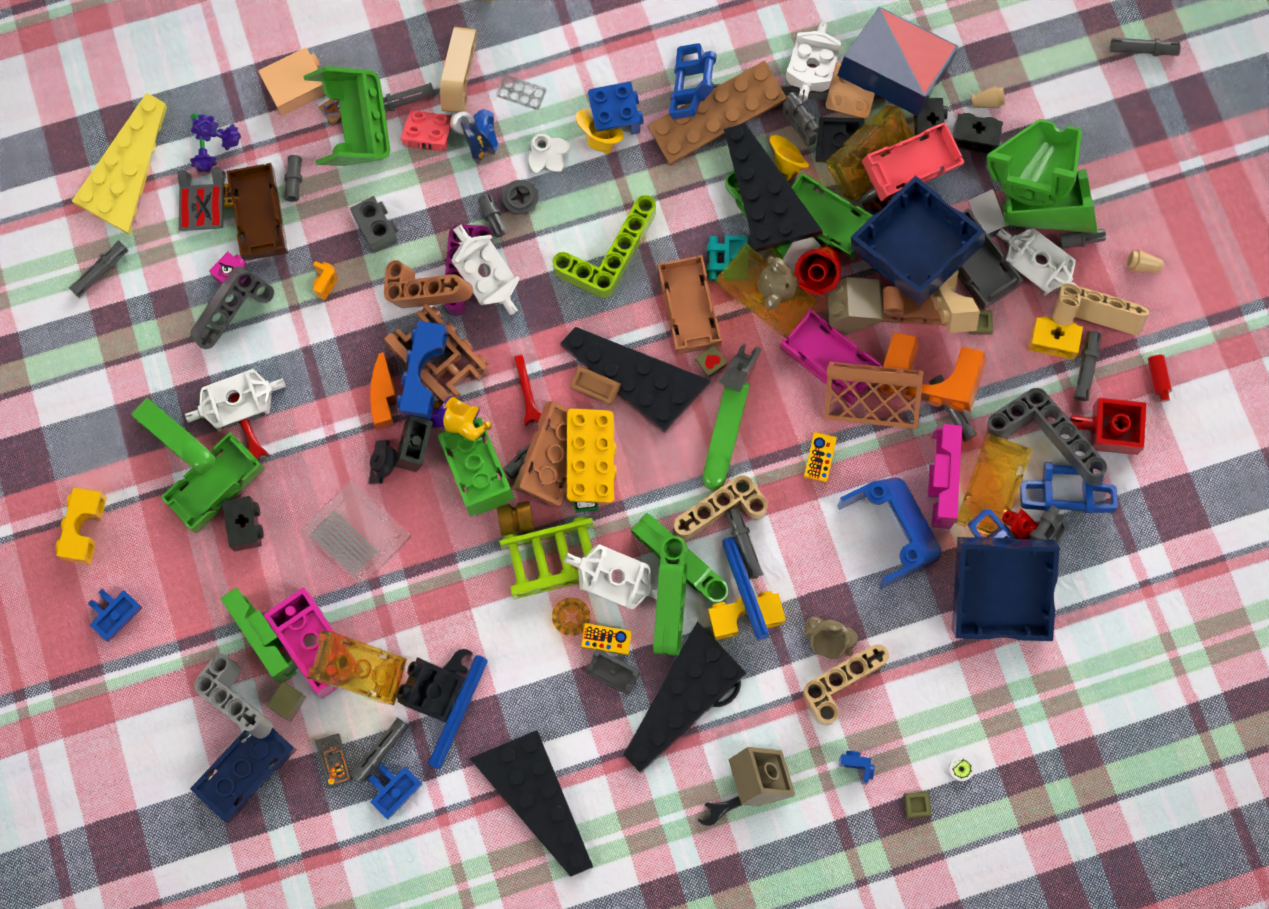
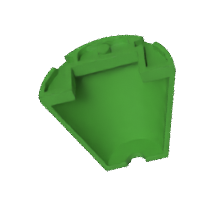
M1038 119L987 155L988 169L993 180H997L1003 187L1002 191L1008 196L1027 205L1048 206L1055 204L1056 201L1062 198L1064 199L1072 190L1076 181L1083 129L1067 125L1064 130H1060L1054 122Z
M1086 169L1077 171L1076 181L1072 190L1064 199L1056 201L1055 204L1048 206L1027 205L1016 201L1007 194L1006 203H1002L1005 226L1098 233Z

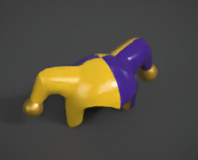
M453 396L448 397L444 404L440 400L435 401L433 404L434 409L430 419L433 422L432 428H444L450 433L460 434L471 441L477 440L486 430L492 428V424L489 421H484L482 426L475 428L473 424L480 409L477 406L471 407Z

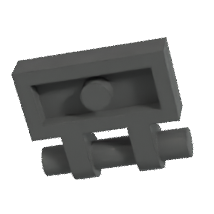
M792 92L786 97L788 101L784 103L782 113L806 146L809 147L815 143L817 130L820 127L815 122V116L812 113L809 114L804 107L805 103Z
M1051 505L1049 510L1043 513L1040 518L1042 521L1036 530H1032L1029 535L1030 539L1055 540L1058 544L1068 525L1064 516L1058 514L1060 510L1057 507Z

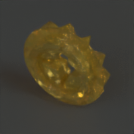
M566 598L554 607L552 621L557 631L566 636H577L583 632V625L590 623V611L587 605L580 599ZM564 610L571 614L578 611L575 616L578 624L573 621L564 624L567 620Z

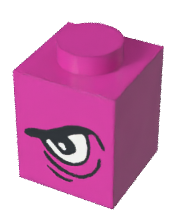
M227 251L209 272L213 279L222 285L233 268L237 266L245 267L247 263L239 255L233 256ZM244 274L240 276L238 283H240L247 275Z

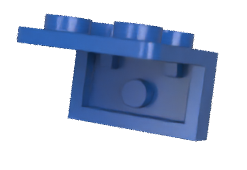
M631 81L593 88L588 91L593 121L597 131L630 126L631 135L640 133V125L644 124L642 111L637 109L636 104H639L638 93L633 91Z

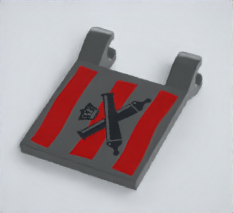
M220 167L213 168V184L190 186L192 181L190 173H187L186 170L178 171L179 231L223 228L225 171Z

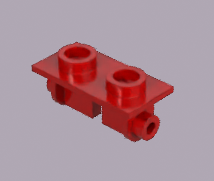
M1020 509L1019 513L1007 511L1002 517L1003 522L1011 526L1010 530L1019 539H1030V533L1038 527V524L1023 509Z

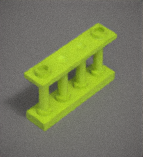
M586 516L573 519L572 523L520 536L516 533L504 536V540L499 541L502 550L509 549L517 580L515 585L510 586L514 600L579 584L578 569L575 570V567H572V565L564 563L565 556L569 553L564 535L578 531L585 557L592 550L587 530L594 527L592 518L587 519ZM555 537L563 570H561V574L552 576V573H549L541 540ZM529 543L533 545L540 574L538 579L529 581L525 577L518 546Z

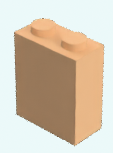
M306 47L258 70L281 116L325 95L322 82L304 80V75L318 70L317 66L320 65L314 53L310 55Z

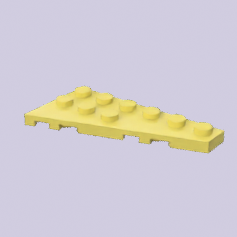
M148 93L145 94L72 199V202L78 207L128 235L132 231V221L136 217L139 197L143 193L151 165L152 152L156 148V138L161 130L167 105L163 101Z

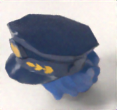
M486 109L475 113L473 116L474 122L470 124L461 122L472 158L477 164L480 163L485 155H495L498 147L494 131V114Z

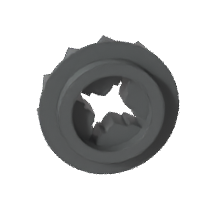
M515 180L505 187L502 195L503 204L509 212H514L517 215L527 214L532 209H535L538 202V191L529 181ZM518 190L522 196H527L524 198V204L520 203L519 200H515L517 199Z

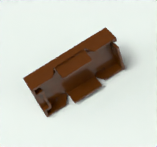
M266 163L265 165L261 164L226 171L229 191L233 201L241 258L244 261L287 254L288 247L275 171L272 164ZM269 184L273 185L274 191L273 189H270ZM238 190L239 199L237 200L234 195V191ZM277 226L280 227L281 235H278ZM244 233H245L246 242H243V240H242V234H244Z

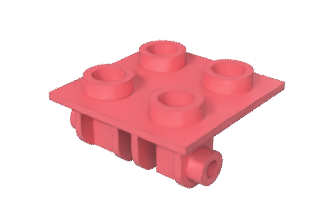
M410 110L400 138L402 144L406 145V147L423 149L425 143L426 150H429L430 146L431 150L443 152V150H447V138L451 128L450 120L452 116Z

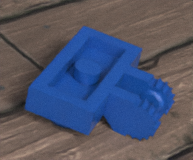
M101 589L98 593L105 601L110 603L105 610L96 601L91 600L88 603L99 614L90 626L107 642L143 608L125 590L113 599L104 589Z
M382 764L379 767L380 771L391 781L384 787L375 776L371 775L368 778L380 791L370 803L389 820L423 784L407 767H404L395 776Z

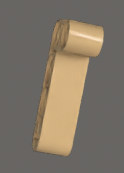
M454 27L440 82L442 111L457 113L465 112L466 87L477 44V29Z
M1065 283L1061 286L1054 304L1052 318L1060 325L1069 326L1073 323L1074 318L1077 317L1129 334L1138 335L1144 327L1149 310L1133 302Z
M740 475L678 516L674 522L675 536L682 537L684 540H689L725 516L726 512H730V510L735 509L739 505L750 519L759 520L765 516L767 501L751 478ZM745 484L749 490L741 493L736 489V486ZM726 497L730 503L726 506H721L717 503V499ZM752 503H759L763 509L755 512L751 510L750 505ZM701 510H707L710 513V517L701 519L697 513ZM680 524L684 526L689 525L688 531L686 532L684 529L680 531Z
M873 645L806 684L803 690V698L819 724L823 726L832 725L838 717L839 710L831 696L881 669L889 659V653L884 646ZM874 653L882 655L880 662L876 659L870 662L869 665L866 661L871 659ZM853 663L859 664L862 667V673L858 675L853 674L850 670V665ZM831 675L839 676L841 678V685H831L829 677ZM810 687H817L821 692V696L819 698L810 697L808 689ZM822 708L831 709L833 718L829 720L822 718L820 710Z

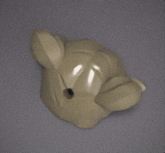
M770 256L768 257L769 265L761 271L757 284L767 310L777 309L780 302L790 300L797 289V277H795L794 271L789 269L782 259Z
M817 616L809 618L805 623L806 632L803 634L806 638H810L811 648L818 655L829 659H838L844 653L848 656L853 654L851 649L856 645L858 636L852 628H846L839 621L833 619L823 620Z

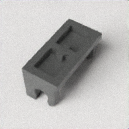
M742 344L737 355L733 357L721 376L719 383L740 392L754 370L762 350L757 346L753 349L751 355H747L744 352L746 344Z
M596 649L591 663L587 666L586 674L629 696L640 675V671Z

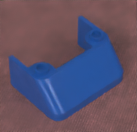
M894 477L873 481L840 497L837 505L839 510L865 497L874 505L888 502L909 541V544L905 545L899 554L904 568L884 577L879 584L881 589L934 564L940 558L941 547L907 484L901 478Z

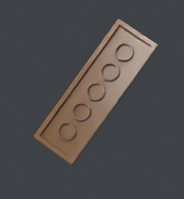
M764 60L715 87L704 101H700L695 116L672 119L670 113L650 123L648 129L668 164L672 165L724 136L725 128L747 123L787 101V98ZM691 103L685 104L677 108V110L689 108Z

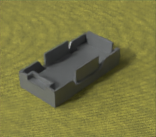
M969 209L962 212L982 228ZM986 231L984 245L958 269L957 276L983 310L1019 287L1023 281L1011 263L1003 259V253Z

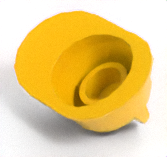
M582 109L577 112L576 122L586 133L587 144L592 149L609 154L615 143H619L623 139L624 134L620 128L597 131L591 109Z
M772 135L769 141L775 150L772 161L787 181L798 175L802 168L809 167L807 161L792 142L779 135Z

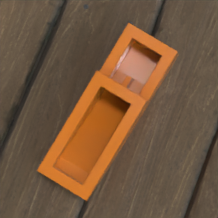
M384 352L379 353L371 379L370 404L376 430L395 425L389 404L398 400Z

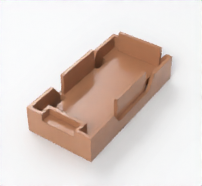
M699 255L697 257L665 262V264H657L676 355L709 349L713 345L715 347L721 346L722 339L710 295L703 256ZM700 277L704 278L703 286H701ZM668 283L669 290L666 289L665 292V284ZM709 319L713 320L715 328H711ZM675 326L678 327L679 335L675 334Z
M554 401L545 403L538 421L539 429L533 435L523 461L525 463L521 466L512 489L524 492L548 503L551 507H559L567 490V411L569 408Z

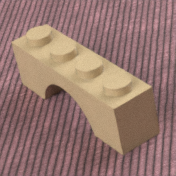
M957 270L930 297L934 302L935 310H938L941 316L942 324H945L949 333L977 331L980 311L973 298L964 297L953 292L956 289Z

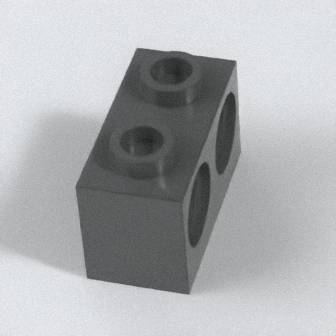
M372 196L350 208L373 254L397 242L395 233L398 230L393 220L388 221L385 217V214L388 212L382 201L378 203L375 197ZM368 212H376L374 216L366 217ZM379 230L386 231L382 236L376 235Z

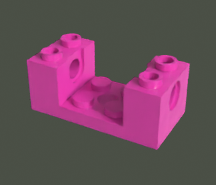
M304 587L263 615L314 692L322 699L362 672L352 654L345 648L324 617L316 601ZM311 634L316 635L317 643L313 647H306L304 644L305 638Z

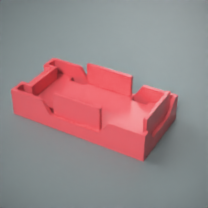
M945 122L893 146L884 147L870 153L861 160L881 201L893 197L902 189H897L896 187L902 184L906 185L914 176H917L925 183L956 170L965 163L960 158L962 155ZM925 136L927 138L925 140L920 141L921 137ZM887 152V154H889L887 156L881 157V154Z

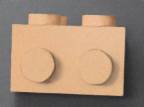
M837 62L826 101V108L867 118L875 93L864 90L838 77L837 74L841 62Z

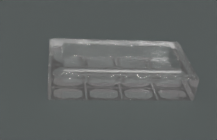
M504 74L496 94L499 98L539 110L546 93V88Z

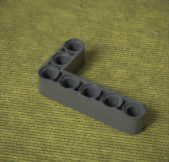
M1032 388L989 417L987 435L991 440L1002 441L1034 421L1087 484L1098 486L1104 482L1107 471L1105 460L1043 389ZM1038 400L1041 403L1033 404L1031 401ZM1018 412L1021 413L1022 416L1016 417L1013 416L1012 413ZM1047 417H1052V418H1054V419H1056V420H1055V421H1048V420H1046L1045 418H1047ZM1001 425L1003 428L995 429L993 426ZM1067 434L1071 438L1064 439L1060 435ZM1081 451L1085 453V455L1078 456L1075 454V452ZM1091 469H1097V470H1099L1101 473H1099V474H1094V473L1090 472V470H1091Z

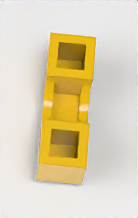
M73 487L72 494L68 495L66 503L68 507L67 514L61 521V538L57 540L55 546L56 556L63 561L91 565L96 542L90 537L81 536L80 529L82 524L88 519L102 520L107 497L102 492Z
M766 591L758 594L759 597L756 599L767 629L784 625L786 620L779 593L773 594L772 591ZM738 598L735 600V603L726 605V602L716 603L712 605L711 609H708V616L716 641L738 636L737 620L740 616L747 614L742 598Z

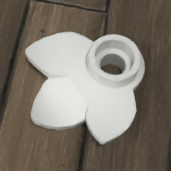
M546 134L536 135L531 140L532 152L528 157L530 168L536 174L544 167L552 172H561L564 166L562 154L567 153L570 150V146L562 138H550ZM544 143L546 147L539 148L538 145Z

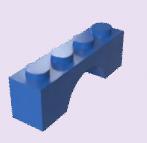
M418 321L417 328L412 329L411 341L413 342L412 350H408L406 363L409 364L408 371L404 372L402 376L404 390L403 394H399L397 400V408H400L402 416L409 417L412 415L429 421L431 419L435 398L432 392L421 384V371L431 358L444 354L448 336L446 325Z

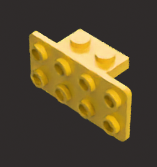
M569 409L567 411L566 497L570 502L611 503L614 500V479L616 478L617 468L614 465L616 442H614V414L612 411Z

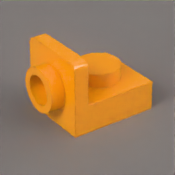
M315 261L313 266L321 276L315 279L313 291L318 298L325 301L339 278L332 265L326 262L321 264Z

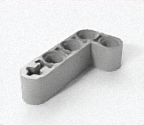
M224 654L214 656L197 677L194 683V690L242 729L258 739L265 738L272 730L271 721L230 689L240 675V666Z

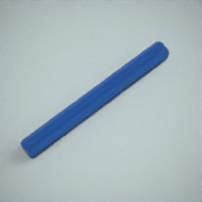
M732 537L724 538L722 546L756 639H766L769 637V631L736 542Z
M476 655L428 762V765L435 769L442 767L488 660L480 655Z

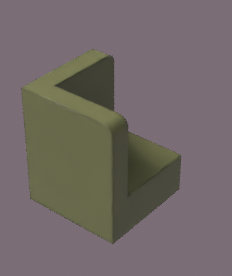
M282 681L267 706L284 718L292 721L307 697Z

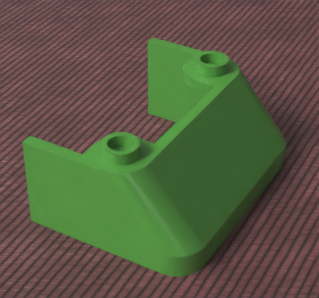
M325 66L303 76L304 80L322 82L325 95L331 100H339L345 143L337 144L333 148V154L316 160V165L348 166L379 161L389 156L390 143L379 76L374 71Z

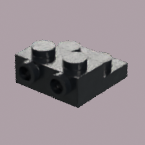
M819 117L820 128L818 129L816 162L839 163V167H862L861 160L868 155V148L864 147V140H869L870 128L866 127L865 118Z
M417 657L416 661H412L408 666L407 674L409 677L406 683L401 684L398 688L397 697L399 699L397 702L405 707L445 722L465 677Z

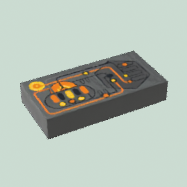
M337 733L315 740L328 788L353 781L340 734Z

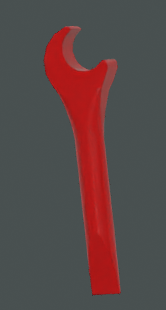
M523 354L514 356L525 401L526 414L524 424L527 426L530 422L538 423L541 413L534 402Z
M238 393L230 396L232 403L239 400L240 396ZM249 419L240 420L239 422L247 439L249 451L257 460L262 456L269 457V453L262 448L256 439Z

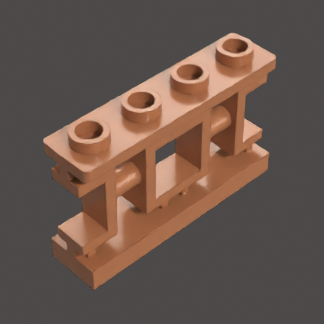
M426 303L423 305V309L416 313L417 317L423 322L430 323L427 319L429 317L436 324L446 325L448 336L445 347L453 355L438 368L428 361L421 371V382L444 404L450 396L456 399L461 397L455 387L470 374L478 382L482 379V376H487L489 374L487 368L489 364L480 354L476 356L471 351L473 347L465 338L461 340L456 335L458 331L450 322L446 324L441 319L443 316L435 306L430 308ZM398 328L395 331L396 333H390L384 340L393 353L408 367L409 364L406 363L408 350L399 341L402 340L408 347L412 343V331L406 336ZM458 348L478 368L477 370L471 364H468L461 371L454 365L462 358L461 353L457 350ZM446 371H448L453 376V378L447 384H445L447 389L451 392L450 394H448L446 390L430 375L431 372L437 378L442 376Z

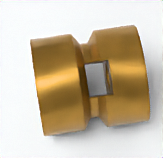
M530 501L518 502L515 507H512L510 504L497 507L501 536L514 534L516 530H519L521 533L535 531Z

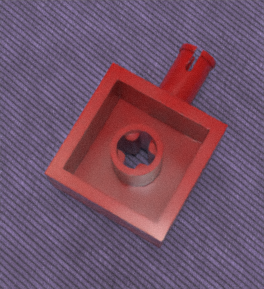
M1098 398L1093 405L1092 417L1070 416V421L1078 430L1090 431L1091 445L1096 451L1138 455L1144 449L1146 402Z

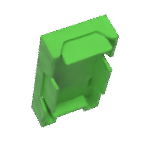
M801 172L792 185V189L823 231V234L814 237L853 261L857 254L851 249V236L873 215L858 206L851 205L847 200ZM818 189V190L822 191L823 194H820V193H818V192L815 191V190ZM855 211L856 213L860 214L861 216L858 217V216H856L855 214H853V212ZM832 239H833L834 241H836L838 244H841V245L839 246V245H837L836 243L831 242Z
M481 417L475 420L473 424L475 428L482 426L483 421ZM448 431L437 434L470 517L476 513L480 515L507 504V500L511 501L514 499L487 431L475 441ZM483 437L487 438V444H484L482 440ZM452 451L454 457L448 456L447 452Z
M231 432L212 448L211 453L215 456L216 460L209 471L199 474L191 468L183 476L185 479L177 481L161 496L162 500L195 533H198L223 509L222 501L234 499L265 469Z
M236 587L220 599L272 678L281 684L282 681L286 682L296 675L298 666L294 660L289 661L284 653L281 654L278 649L284 645L260 610H255L245 594L242 595Z

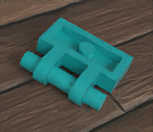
M725 235V244H718V237L710 236L709 244L706 246V253L708 254V264H706L708 281L716 282L717 274L724 273V281L747 282L748 236ZM719 253H724V263H717Z

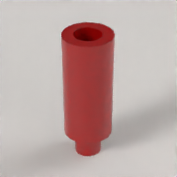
M1163 354L1151 356L1148 358V364L1155 395L1160 396L1161 402L1170 401L1169 393L1172 392L1165 356Z

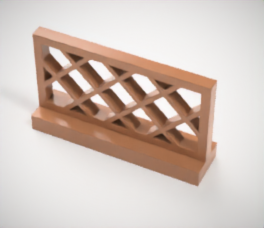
M829 362L827 367L824 419L918 429L924 371ZM832 379L842 380L848 387L840 394H837L832 388ZM858 382H866L871 388L862 397L854 389ZM883 384L890 385L895 391L886 399L877 390ZM907 386L917 387L916 396L910 401L900 392ZM849 390L858 398L850 407L841 398ZM874 392L882 402L871 409L864 399ZM831 393L835 396V398H833L832 400ZM895 395H898L905 405L895 412L888 401ZM836 400L846 409L840 415L830 414V405ZM860 402L869 411L863 417H857L851 410ZM883 405L892 413L887 419H880L875 413ZM908 407L914 413V422L903 421L898 414Z

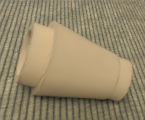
M997 86L971 95L973 108H1000V106L1005 105L1003 87L997 88Z
M1138 249L1136 251L1132 250L1129 253L1126 266L1132 272L1160 273L1163 268V260Z

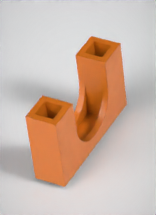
M894 332L883 367L912 370L919 348L917 337ZM961 346L955 369L951 376L945 381L934 385L922 383L921 400L937 407L941 405L950 406L951 409L959 412L964 410L971 411L987 361L985 352ZM888 384L880 386L881 391L888 396L895 392ZM907 386L900 392L906 399L911 400L916 396L917 387Z

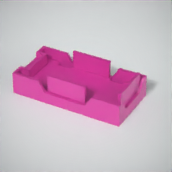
M811 309L794 331L781 342L780 349L826 385L829 362L883 367L869 354L859 351L858 346L835 328H831L827 321ZM822 327V328H823L825 331H827L829 334L825 333V332H824L823 330H821L820 328ZM856 356H858V357H860L862 360H864L865 363H863V362H862L860 359H858ZM832 379V388L837 394H840L848 387L842 380ZM858 382L854 389L861 395L868 385L866 382ZM851 390L841 396L851 405L858 399Z
M943 424L942 428L935 429L931 438L936 439V454L934 465H929L928 497L939 498V501L933 504L932 527L951 529L958 519L962 426Z

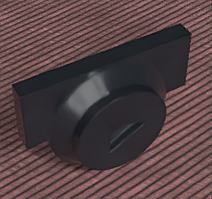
M380 440L375 443V449L370 458L371 471L368 484H382L383 478L389 476L395 468L397 453L393 447L389 446V440Z

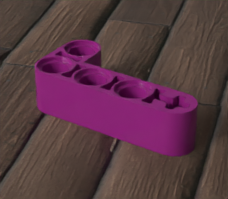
M455 225L449 231L445 275L453 274L462 278L452 263L453 255L461 242L455 240L457 234L453 229L459 226ZM462 225L471 238L485 235L492 236L491 230L486 226ZM466 301L456 302L455 305H451L453 303L444 304L446 311L452 316H459L466 309Z

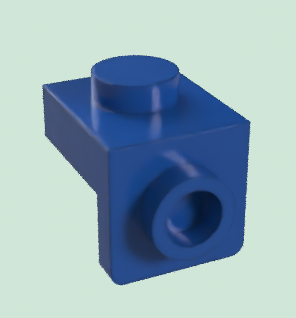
M846 751V755L841 754L839 757L840 767L862 769L861 784L867 785L869 779L873 780L875 765L871 764V758L860 757L861 753L855 751Z

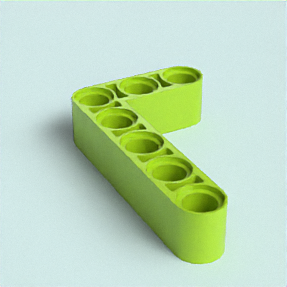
M641 195L637 198L599 268L567 252H559L552 260L555 275L597 297H610L614 293L655 217L656 203L654 198L650 195ZM642 206H649L651 209L649 211H642L640 208ZM636 224L639 225L641 228L638 230H632L630 229V226ZM626 243L630 245V248L624 250L619 246ZM561 262L569 264L568 267L563 269L559 268L558 265ZM614 262L620 264L616 269L610 268L609 265ZM581 272H587L589 276L586 278H580L578 277V274ZM601 282H608L610 284L606 288L598 286Z

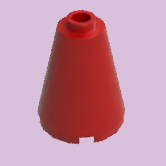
M823 246L809 250L799 257L795 264L794 275L797 277L798 285L801 289L809 294L822 295L832 291L837 286L841 277V267L836 249L831 246Z

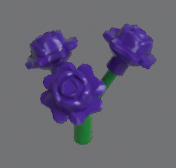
M193 114L191 116L193 126L190 130L192 133H195L197 140L200 139V149L198 150V155L190 159L191 167H195L199 172H210L212 167L217 165L216 157L210 156L207 153L205 141L208 142L211 140V137L216 136L222 138V147L228 151L230 147L232 148L239 144L241 134L238 132V127H235V124H231L225 130H217L218 123L213 122V116Z

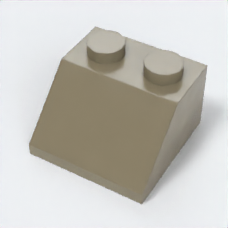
M852 277L841 279L837 286L828 292L829 324L845 336L884 321L881 281Z
M747 747L728 759L741 805L761 806L795 796L782 750Z

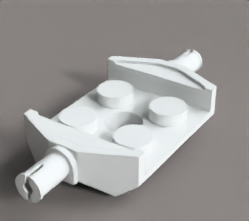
M823 21L819 22L817 31L797 34L793 54L786 72V80L790 85L800 88L798 98L802 99L804 95L803 101L808 99L809 92H823L830 87L841 43L826 34L827 22L824 23V26ZM808 64H815L817 67H816V68H810V67L807 66V65H808Z
M462 224L454 228L453 231H455L461 242L453 255L452 263L462 278L472 285V293L480 305L499 303L504 305L509 315L517 312L518 309L511 301L510 296L520 278L518 276L514 277L490 239L493 237L485 235L471 238L462 227ZM480 265H484L487 268L488 273L486 277L479 275L478 268Z
M1003 228L997 233L996 236L1009 246L1005 261H1009L1015 270L1042 289L1045 297L1060 291L1061 286L1065 283L1076 285L1072 282L1076 260L1034 228L1014 236L1010 235ZM1035 256H1045L1047 259V263H1037Z
M254 369L204 386L200 392V406H197L198 410L185 413L186 420L190 423L197 419L205 418L220 432L222 431L221 427L262 412L269 414L271 393L286 387L285 381L281 378L269 383ZM239 393L240 397L237 402H228L230 394Z
M600 544L596 545L581 559L569 553L565 556L564 563L573 565L578 569L581 591H588L625 606L628 610H633L645 597L657 600L658 590L650 585L651 571L648 564ZM614 570H618L622 574V581L619 584L613 582L611 578Z

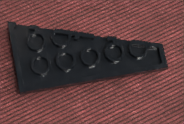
M746 123L725 128L724 133L755 251L759 252L823 234L818 223Z
M575 327L560 343L561 347L589 370L621 383L618 395L664 433L710 384V380L578 327Z
M698 621L624 753L627 760L640 774L747 675L745 670Z
M538 730L470 758L570 877L593 868Z

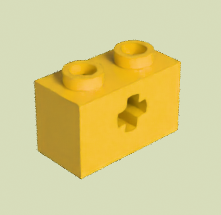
M1037 317L1032 326L1028 350L1074 360L1079 352L1083 327L1077 326L1074 322L1069 326H1064L1056 323L1051 317ZM1053 334H1057L1059 339H1055Z

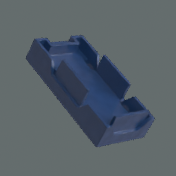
M273 727L270 734L262 739H258L253 735L247 738L250 733L244 730L190 788L224 822L230 823L245 807L248 799L274 774V771L281 768L296 752L297 749ZM278 758L277 763L270 768L269 766ZM243 795L244 798L236 806L235 803Z

